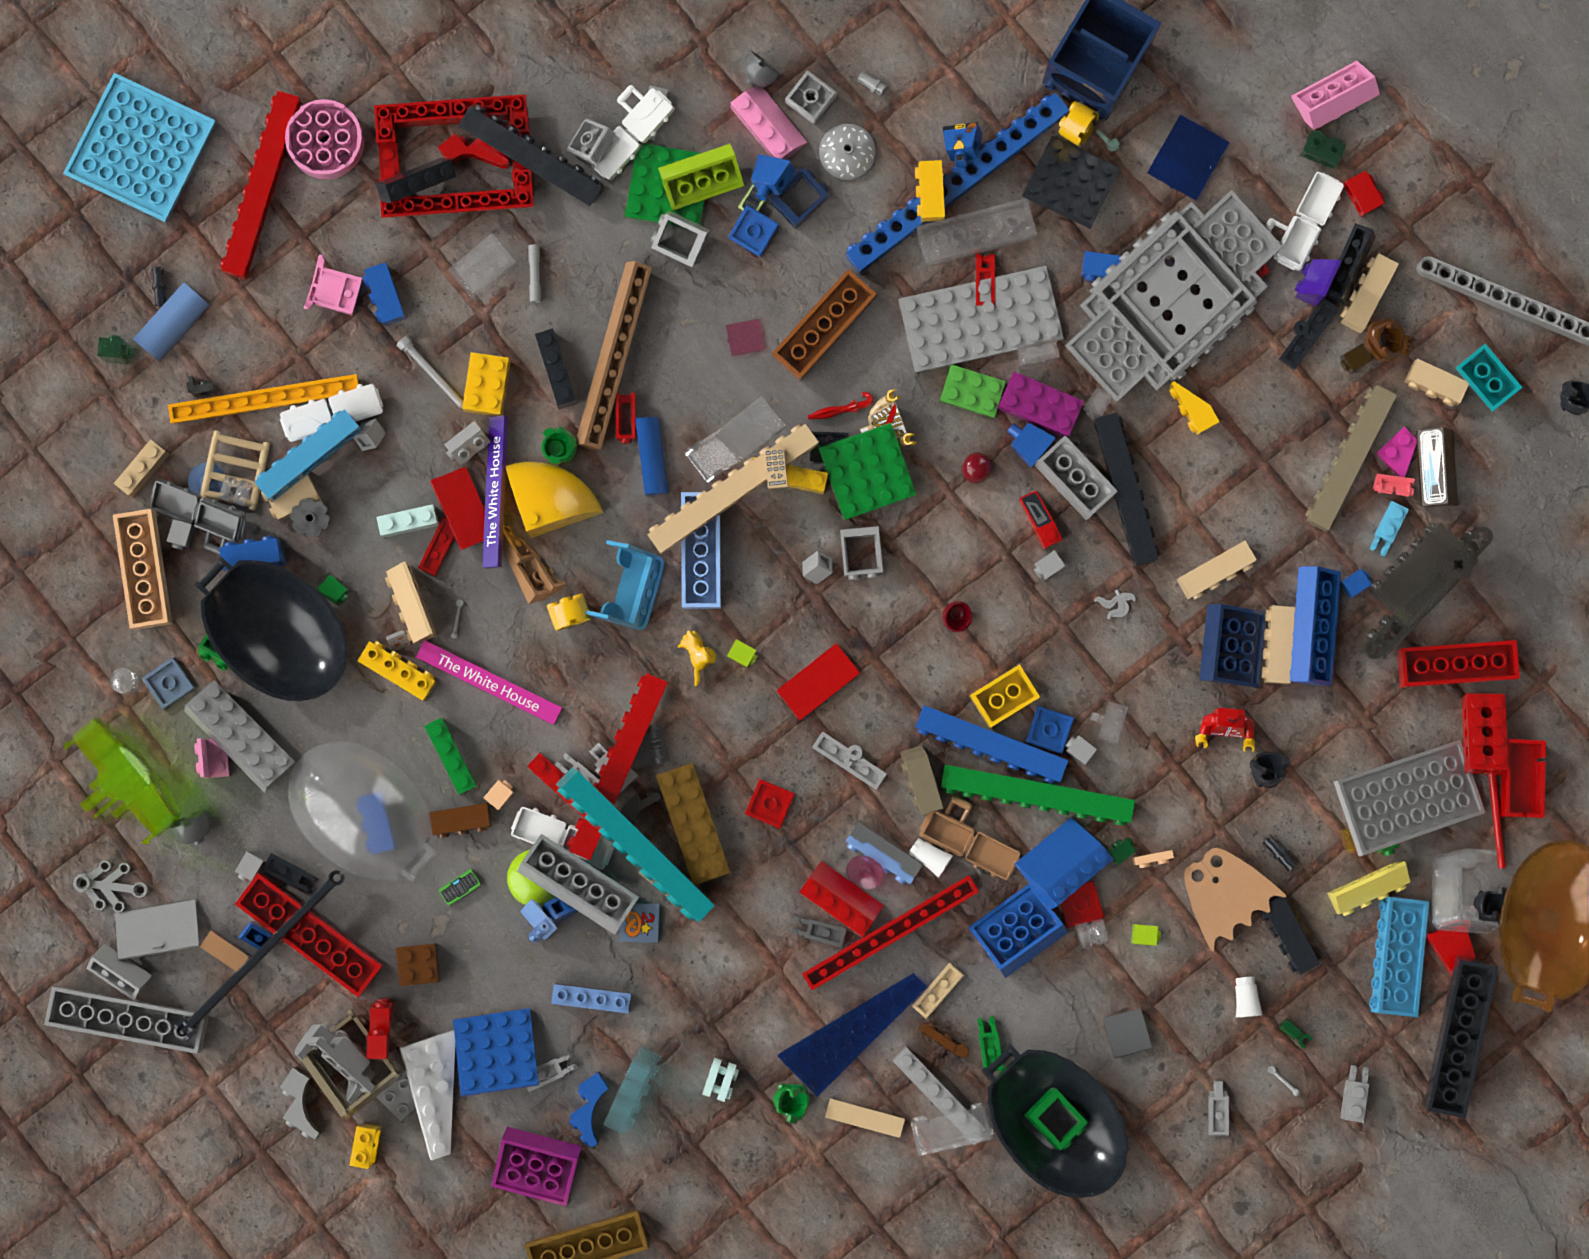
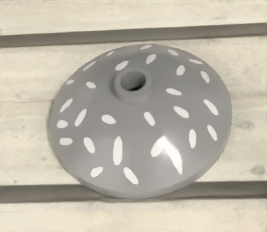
M840 124L831 128L822 138L819 147V157L824 169L833 177L841 180H854L865 175L871 169L876 156V147L871 135L862 127L854 124ZM846 146L851 147L849 152L844 150Z

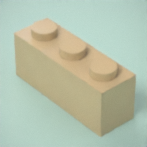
M1416 359L1413 362L1404 381L1409 384V388L1425 391L1427 396L1434 399L1438 397L1443 400L1444 404L1452 407L1461 403L1469 385L1465 380L1420 359Z
M150 439L114 484L128 496L134 498L170 454Z

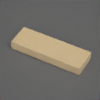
M949 962L912 1007L927 1019L962 979L964 974Z

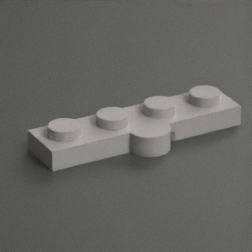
M823 731L812 747L875 790H877L886 776L885 772L861 757L862 749L859 746L852 745L847 748Z

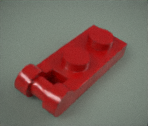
M976 254V306H983L985 303L980 302V293L978 291L980 280L991 278V302L995 306V254H989V256ZM982 263H989V268H982Z

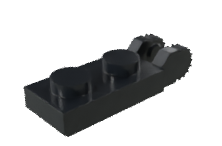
M273 853L270 854L262 871L308 893H312L313 889L300 883L302 877L307 878L311 882L317 883L318 878L307 873L306 870Z

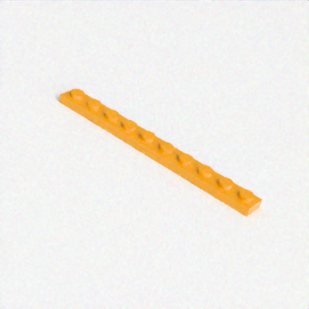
M353 374L168 404L170 423L177 424L307 403L311 399L314 401L329 399V397L339 394L340 390L346 392L356 389L359 384L358 375Z

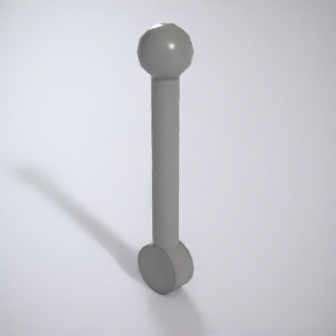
M462 600L456 601L457 612L454 630L451 633L452 639L458 638L457 629L460 611L464 605Z
M1274 1066L1268 1067V1072L1274 1074L1293 1091L1294 1096L1300 1095V1090L1295 1089L1277 1073Z

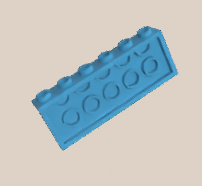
M1386 897L1380 901V919L1377 923L1378 939L1375 942L1377 951L1373 962L1375 972L1371 982L1373 992L1369 1002L1371 1012L1418 1017L1429 901Z

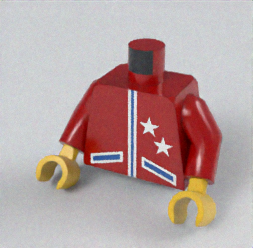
M1217 708L1211 714L1205 715L1199 730L1201 734L1195 737L1196 746L1198 747L1199 743L1203 742L1204 748L1208 746L1206 735L1245 737L1243 751L1245 752L1247 746L1252 747V752L1255 750V741L1252 739L1254 738V721L1250 717L1245 716V710Z

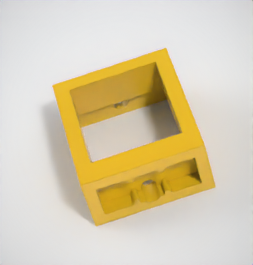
M361 1123L356 1127L349 1166L369 1169L375 1165L382 1126Z

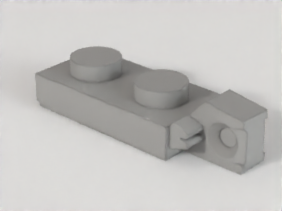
M1213 1081V1091H1209L1208 1135H1229V1096H1227V1091H1223V1081Z

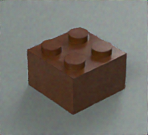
M437 943L396 947L399 987L441 982Z

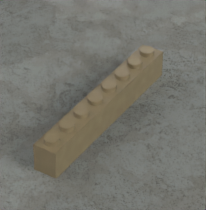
M1378 385L1368 389L1364 397L1367 399L1364 406L1361 404L1357 410L1356 415H1358L1356 422L1352 421L1348 428V432H1350L1348 438H1344L1339 446L1341 449L1339 456H1334L1330 464L1333 467L1330 473L1326 472L1322 480L1324 483L1322 489H1318L1313 499L1316 501L1313 507L1309 506L1305 513V516H1307L1306 523L1324 532L1330 529L1397 396L1396 394Z

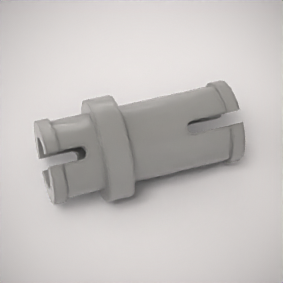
M864 71L857 80L858 83L871 89L870 92L873 94L877 93L879 96H882L887 88V85L881 83L880 79L876 80Z

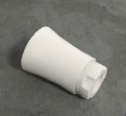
M920 838L917 839L909 852L911 856L915 857V860L927 867L938 878L953 858V855L936 848L927 841L924 842Z
M1255 977L1236 978V1018L1263 1015Z

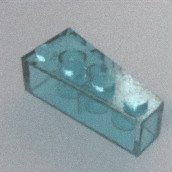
M641 1046L639 1047L606 1117L604 1126L623 1135L627 1129H632L635 1119L632 1117L635 1112L639 1113L643 1102L640 1100L643 1095L647 1096L651 1087L648 1085L650 1078L654 1079L659 1070L656 1068V1065L661 1057L660 1055Z

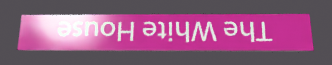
M425 640L416 658L553 725L562 710V707Z

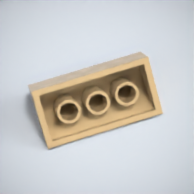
M405 561L386 571L388 576L385 577L388 587L393 588L394 595H392L395 605H399L401 609L399 616L402 623L407 625L408 630L405 632L408 640L418 644L424 640L436 637L437 634L411 566Z

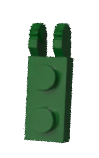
M989 1016L991 1032L984 1033L982 1018H977L983 1068H987L1001 1055L994 1016ZM1003 1064L996 1071L1003 1070Z

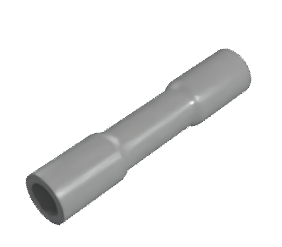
M532 244L528 245L530 302L540 303V245Z

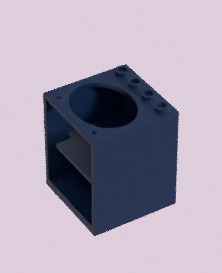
M1085 0L1049 60L1042 83L1048 90H1056L1061 93V97L1068 101L1081 102L1099 113V119L1102 120L1104 118L1107 120L1151 47L1161 22L1123 0Z

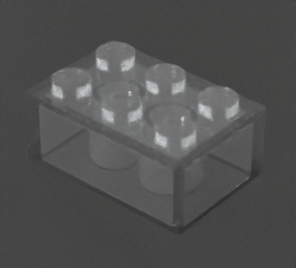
M491 233L449 268L448 271L470 298L476 302L514 271L518 264Z

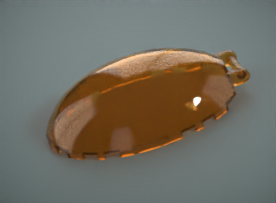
M1561 840L1542 845L1521 863L1512 877L1502 906L1499 943L1506 973L1515 986L1512 995V1001L1515 1003L1523 1002L1543 1008L1546 1012H1551L1555 998L1565 1000L1574 993L1579 992L1589 983V847L1582 843ZM1523 990L1546 995L1545 1001L1523 995Z

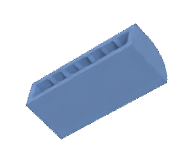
M183 283L133 340L160 362L210 305L187 284Z

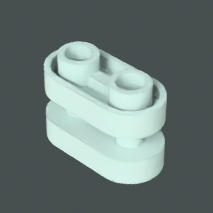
M714 1058L702 1095L710 1097L711 1092L718 1094L717 1100L725 1102V1099H730L733 1088H730L732 1080L736 1081L739 1070L735 1069L736 1065L729 1063L727 1068L720 1066L722 1060ZM717 1073L725 1075L721 1086L714 1084Z

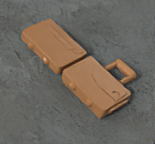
M953 796L945 813L938 810L927 813L920 827L919 836L928 840V843L931 845L936 844L945 849L946 853H953L959 857L965 852V860L973 863L975 869L980 867L990 872L993 878L998 876L1007 880L1009 876H1012L1016 868L1014 864L1020 860V852L981 832H977L973 836L974 829L964 824L972 809L971 803ZM954 804L966 809L960 821L948 816Z

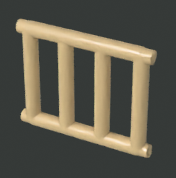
M215 430L210 445L200 499L208 497L246 506L250 510L256 511L260 488L255 482L213 472L215 461L255 469L257 470L256 481L257 476L265 471L270 443L263 442L261 444L225 436ZM219 442L261 451L259 462L217 453ZM211 479L253 488L251 500L209 491Z

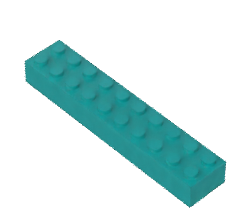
M571 768L556 783L559 787L557 791L568 801L571 799L573 801L571 805L581 814L585 812L587 815L584 818L594 827L599 826V832L609 841L613 840L614 843L612 845L623 855L626 853V859L636 868L640 866L639 872L648 880H654L653 885L664 895L667 893L668 896L666 898L677 908L681 907L680 912L690 921L694 919L700 922L715 906L579 771Z

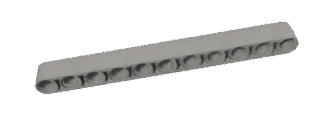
M1424 257L1417 264V273L1424 278L1589 346V336L1585 337L1581 332L1582 329H1586L1589 333V322L1433 257ZM1423 263L1430 265V271L1423 268ZM1445 270L1448 273V278H1443L1440 271ZM1458 278H1464L1466 285L1459 284ZM1476 285L1483 287V293H1479L1476 290ZM1498 292L1501 295V300H1496L1493 293ZM1511 299L1518 302L1517 308L1511 305ZM1529 307L1535 308L1536 315L1530 314ZM1547 314L1553 316V322H1549L1546 319ZM1565 321L1571 324V330L1564 327Z

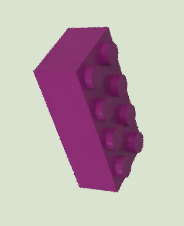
M1013 371L997 410L1060 437L1066 436L1068 438L1084 401Z

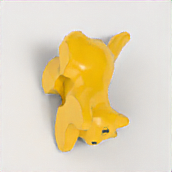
M688 630L678 648L688 650L694 667V685L698 686L700 671L715 663L716 653L712 648L703 646L702 638L695 630L692 632Z

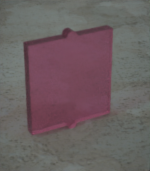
M759 319L726 325L727 342L730 345L731 356L764 350L763 333L760 330Z

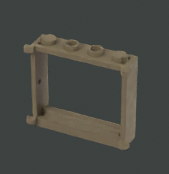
M351 1009L348 1011L350 1016L331 1030L346 1031L353 1024L357 1023L366 1037L370 1032L366 1026L368 1022L363 1015L359 1016L353 1013ZM319 1048L317 1050L312 1049L301 1060L341 1118L346 1120L402 1077V1074L399 1072L401 1068L395 1060L392 1061L389 1056L387 1059H382L390 1069L391 1074L377 1084L371 1093H366L350 1106L314 1056L320 1051Z

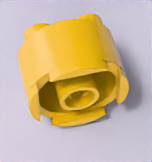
M1074 101L1070 106L1069 115L1067 117L1064 116L1059 123L1061 127L1059 133L1062 137L1080 147L1081 143L1084 144L1095 128L1093 121H1098L1100 114L1081 102Z
M583 593L572 596V600L569 596L560 599L559 604L554 602L546 605L556 631L591 619L590 615L586 614L588 607Z

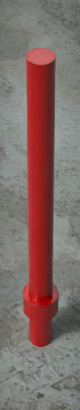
M1486 774V777L1489 779L1498 869L1506 868L1496 779L1498 774Z

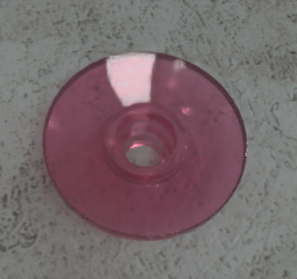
M856 856L847 864V876L856 886L863 889H873L882 883L884 878L883 869L873 858Z

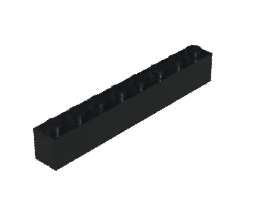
M472 104L468 108L459 127L588 206H591L603 186L599 177L593 174L591 176L588 175L581 166L570 164L565 156L561 154L557 156L551 152L552 149L547 145L542 144L541 146L535 142V138L532 136L521 134L516 126L503 123V119L498 115H490L485 112L486 109L483 106Z
M1117 413L1095 418L1093 423L1111 485L1118 491L1114 494L1133 565L1137 567L1156 562L1158 556H1160L1158 545H1154V530L1152 526L1149 527L1147 521L1150 519L1148 509L1144 508L1142 503L1145 500L1143 491L1138 489L1139 477L1137 471H1133L1132 464H1134L1132 453H1128L1127 446H1129L1127 435H1123L1122 428H1124L1122 417H1118Z

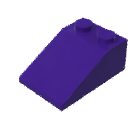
M1313 259L1310 264L1306 263L1302 271L1304 278L1302 281H1298L1294 289L1297 292L1295 298L1316 307L1326 296L1341 261Z

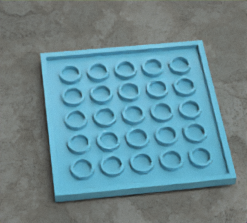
M114 73L63 174L167 223L217 122Z

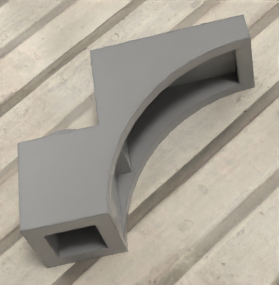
M293 1067L280 1086L283 1089L282 1093L291 1099L293 1097L296 1098L283 1119L286 1120L285 1123L293 1129L297 1127L303 1131L301 1134L307 1139H317L322 1131L311 1121L305 1103L307 1086L312 1077L299 1068Z

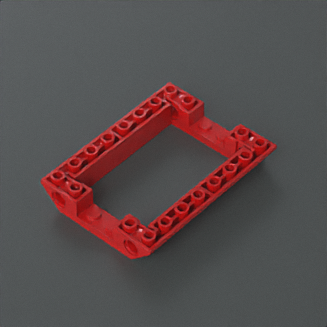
M526 94L374 105L376 143L379 147L381 178L379 182L400 174L397 128L460 124L472 104L483 106L486 109L485 112L490 115L495 114L503 120H510L509 124L516 126L519 129L518 132L523 135H530ZM512 159L514 190L409 196L392 203L381 202L380 200L381 218L534 207L533 171Z

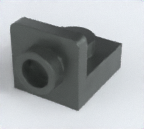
M188 376L189 382H186L187 390L195 398L218 393L217 387L213 382L202 381L197 385L195 378Z

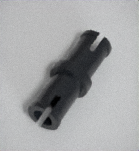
M154 267L152 268V290H154L155 306L162 307L167 302V284H165L164 268Z
M1272 835L1262 843L1274 855L1273 858L1277 859L1284 866L1287 872L1297 865L1286 853L1285 847L1282 848Z

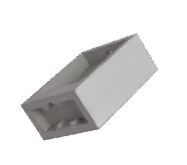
M668 211L665 215L662 214L658 225L661 226L658 232L655 231L651 238V242H653L651 248L693 267L698 261L710 230L671 211ZM669 220L698 234L689 257L660 244Z
M879 526L840 530L844 577H848L849 580H858L860 576L865 575L868 578H878L879 574L883 573ZM874 537L877 569L849 571L846 539Z

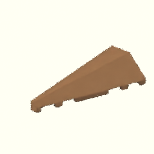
M504 525L503 551L528 604L543 601L567 585L564 580L560 581L554 575L555 571L552 568L548 569L540 561L541 557L522 538L518 539L511 532L512 528L509 525Z

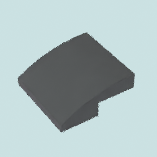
M1141 1008L1103 1018L1114 1059L1152 1049Z

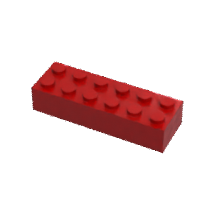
M1517 640L1411 647L1397 650L1400 688L1520 679Z

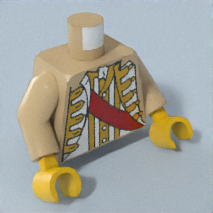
M897 389L889 390L887 395L878 400L872 407L868 416L869 426L860 428V432L891 422L899 447L915 445L916 441L910 442V437L915 434L906 433L895 402H892L899 400L901 396H893V392Z

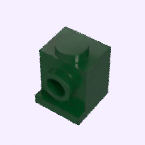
M1128 836L1123 841L1118 839L1111 845L1113 849H1106L1113 858L1112 861L1118 866L1136 852L1134 849L1136 845Z

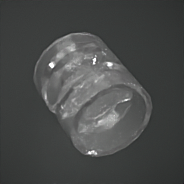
M225 475L218 498L225 501L233 500L234 504L244 507L252 483L244 480L238 482L235 477ZM231 487H236L235 494L230 492Z
M120 668L112 673L110 684L116 692L133 694L140 687V677L132 670Z
M1103 919L1093 920L1091 924L1087 922L1076 924L1081 949L1092 947L1093 943L1097 945L1108 943V935Z

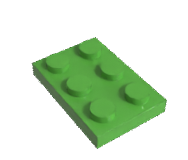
M951 364L940 402L994 418L1006 381Z

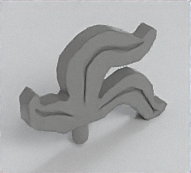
M1117 589L1115 591L1117 596L1113 597L1112 600L1109 601L1096 597L1094 602H1099L1106 609L1112 608L1118 602V608L1107 614V619L1109 620L1111 617L1119 618L1127 614L1129 605L1126 601L1132 599L1135 602L1134 594H1120Z

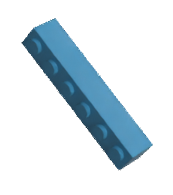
M345 409L338 411L332 416V420L321 424L317 428V432L312 436H306L302 440V444L297 448H291L287 452V456L282 460H276L272 464V468L267 472H261L254 482L273 503L362 430Z

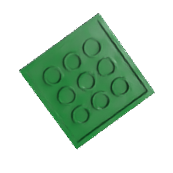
M639 143L641 148L635 154L625 218L658 223L662 214L665 215L668 211H671L700 225L705 200L672 210L658 168L701 153ZM669 220L668 225L682 227Z
M891 422L819 447L844 520L916 495Z

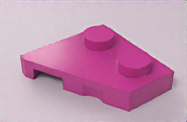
M1403 427L1376 454L1397 476L1405 477L1417 439Z

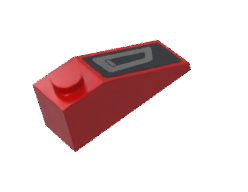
M1037 491L1019 498L1042 549L1045 550L1060 543L1063 539Z

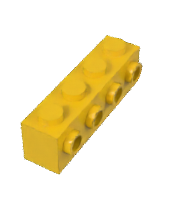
M369 641L358 662L425 702L437 683L433 680L435 676L427 671L421 673L417 670L419 666L410 661L406 664L400 660L402 656L394 651L391 654L384 650L386 646L378 641H375V643Z

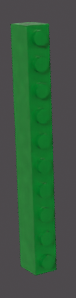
M944 765L940 788H943L945 793L955 794V791L963 792L962 796L974 798L975 794L982 796V800L993 801V798L1001 799L1000 803L1012 805V802L1020 803L1019 806L1024 808H1031V805L1039 806L1038 810L1050 812V809L1058 810L1057 814L1069 815V812L1076 813L1078 818L1088 819V816L1096 817L1095 821L1105 823L1107 819L1114 820V824L1126 826V823H1131L1135 800L950 765Z

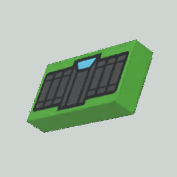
M469 869L438 889L447 905L450 906L481 886V883L472 869Z

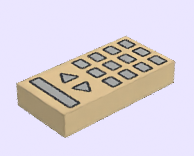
M784 448L764 450L768 489L787 488Z

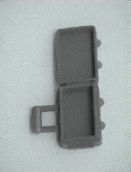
M163 479L155 481L150 508L185 523L192 524L195 522V527L207 531L203 544L205 550L220 555L219 547L209 543L211 533L222 537L220 547H224L226 540L237 542L243 536L246 523L245 512L235 509L234 506L220 503L217 499L204 497L200 500L201 496L190 491L189 488L177 486L172 481H165Z

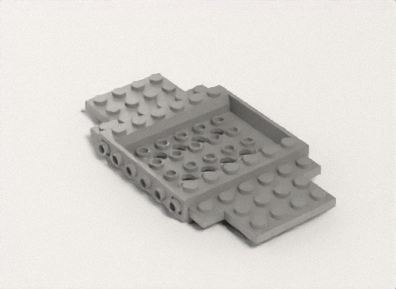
M1232 190L1205 215L1192 202L1179 213L1175 211L1170 214L1168 212L1160 219L1162 223L1158 227L1154 225L1146 232L1148 236L1144 240L1140 238L1133 244L1134 249L1130 253L1126 251L1119 257L1121 261L1116 266L1112 264L1105 271L1107 274L1103 278L1098 277L1091 284L1093 287L1089 291L1092 294L1080 307L1092 320L1065 347L1115 402L1120 400L1143 377L1155 390H1158L1169 379H1181L1187 373L1185 369L1196 365L1200 361L1198 357L1202 353L1207 354L1214 348L1212 344L1216 340L1221 341L1226 337V331L1230 327L1235 328L1241 322L1240 318L1244 314L1247 316L1255 309L1256 297L1268 287L1255 272L1282 248V245ZM1167 256H1172L1175 259V264L1172 267L1166 266L1164 262ZM1180 270H1184L1188 274L1185 281H1180L1177 277ZM1139 282L1147 284L1146 292L1141 293L1137 290ZM1193 284H1197L1200 287L1198 295H1193L1190 292V287ZM1152 296H1157L1160 299L1159 306L1153 307L1150 304ZM1209 298L1213 301L1211 309L1204 308V299ZM1165 310H1170L1173 314V318L1170 321L1163 319L1162 314ZM1178 324L1185 326L1186 331L1183 335H1178L1175 331Z

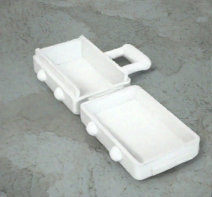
M629 85L618 97L617 102L629 112L622 121V124L627 129L624 130L621 126H618L613 131L616 133L613 143L606 149L603 159L597 165H591L604 179L606 178L611 181L617 174H621L623 167L630 160H633L635 154L640 150L639 140L642 143H646L651 136H655L659 127L664 122H667L669 120L668 117L674 112L675 108L671 105L672 102L659 90L656 91L652 88L643 96L633 85ZM632 93L641 100L633 109L625 103Z
M1316 172L1296 210L1298 216L1292 218L1289 226L1273 218L1268 220L1265 228L1269 232H1271L1274 225L1286 231L1281 242L1278 241L1282 248L1273 255V258L1278 263L1292 270L1300 271L1304 263L1310 260L1309 254L1313 246L1318 244L1317 238L1321 232L1320 227L1325 224L1327 218L1332 217L1331 211L1336 201L1341 200L1340 193L1344 185L1339 180L1325 173Z
M358 384L356 389L346 392L340 390L339 394L329 397V404L326 399L318 401L311 399L308 404L299 407L292 405L289 410L281 412L280 422L285 436L288 437L290 442L299 439L303 440L308 435L312 436L317 432V428L321 424L332 420V416L338 411L345 409L356 422L381 414L383 412V403L378 388L374 384L365 386Z
M521 807L511 827V835L534 844L539 836L543 834L569 851L570 847L567 844L571 835L575 836L578 829L573 825H569L566 830V823L557 820L556 815L549 817L539 813L537 808L531 810ZM601 835L591 860L576 854L574 855L592 867L603 870L611 858L614 850L612 844L614 842Z

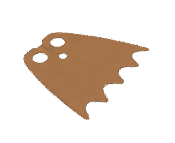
M1220 848L1209 850L1201 862L1192 863L1184 872L1185 885L1193 912L1212 952L1214 951V942L1217 937L1222 936L1233 940V928L1236 924L1242 923L1251 926V914L1253 911L1270 912V897H1286L1283 891L1252 866ZM1215 855L1220 856L1223 860L1222 865L1217 868L1213 867L1210 862L1211 858ZM1194 870H1201L1204 877L1202 881L1195 882L1192 879L1191 874ZM1213 877H1218L1219 882L1214 883L1212 881Z

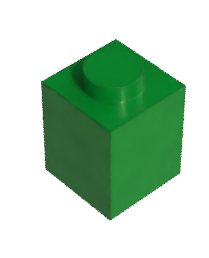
M331 574L317 588L335 605L343 604L349 597L347 594L350 591Z

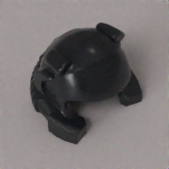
M1578 380L1564 382L1560 394L1561 409L1563 411L1567 410L1573 415L1588 412L1589 383Z
M1277 752L1256 754L1250 761L1251 774L1259 788L1262 786L1266 788L1276 787L1284 778V767H1289L1290 765L1289 758Z
M1498 887V892L1479 891L1474 899V917L1479 920L1481 919L1485 923L1500 926L1504 922L1509 900V895L1506 892L1507 889L1505 887Z

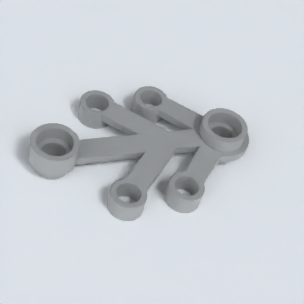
M108 860L101 861L99 866L89 874L81 873L75 877L73 882L74 888L78 892H85L94 903L96 910H104L107 903L104 899L98 897L93 888L100 889L113 905V910L117 913L125 911L126 905L124 902L119 901L112 891L133 893L137 898H143L149 892L147 884L143 882H138L134 885L113 883L120 876L131 871V866L128 863H121L118 869L102 881H95L94 879L101 873L112 869V863ZM105 862L109 865L106 870L102 867ZM123 865H126L128 867V870L126 872L122 871ZM83 879L87 881V885L85 887L81 885V881ZM140 886L144 888V892L142 894L138 892V888ZM99 901L103 902L102 908H98L97 903ZM118 903L122 904L120 911L116 908Z

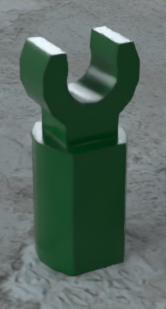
M1285 1018L1279 1025V1029L1293 1040L1296 1039L1301 1048H1306L1302 1043L1304 1038L1310 1041L1313 1040L1310 1035L1301 1033L1302 1030L1288 1018Z

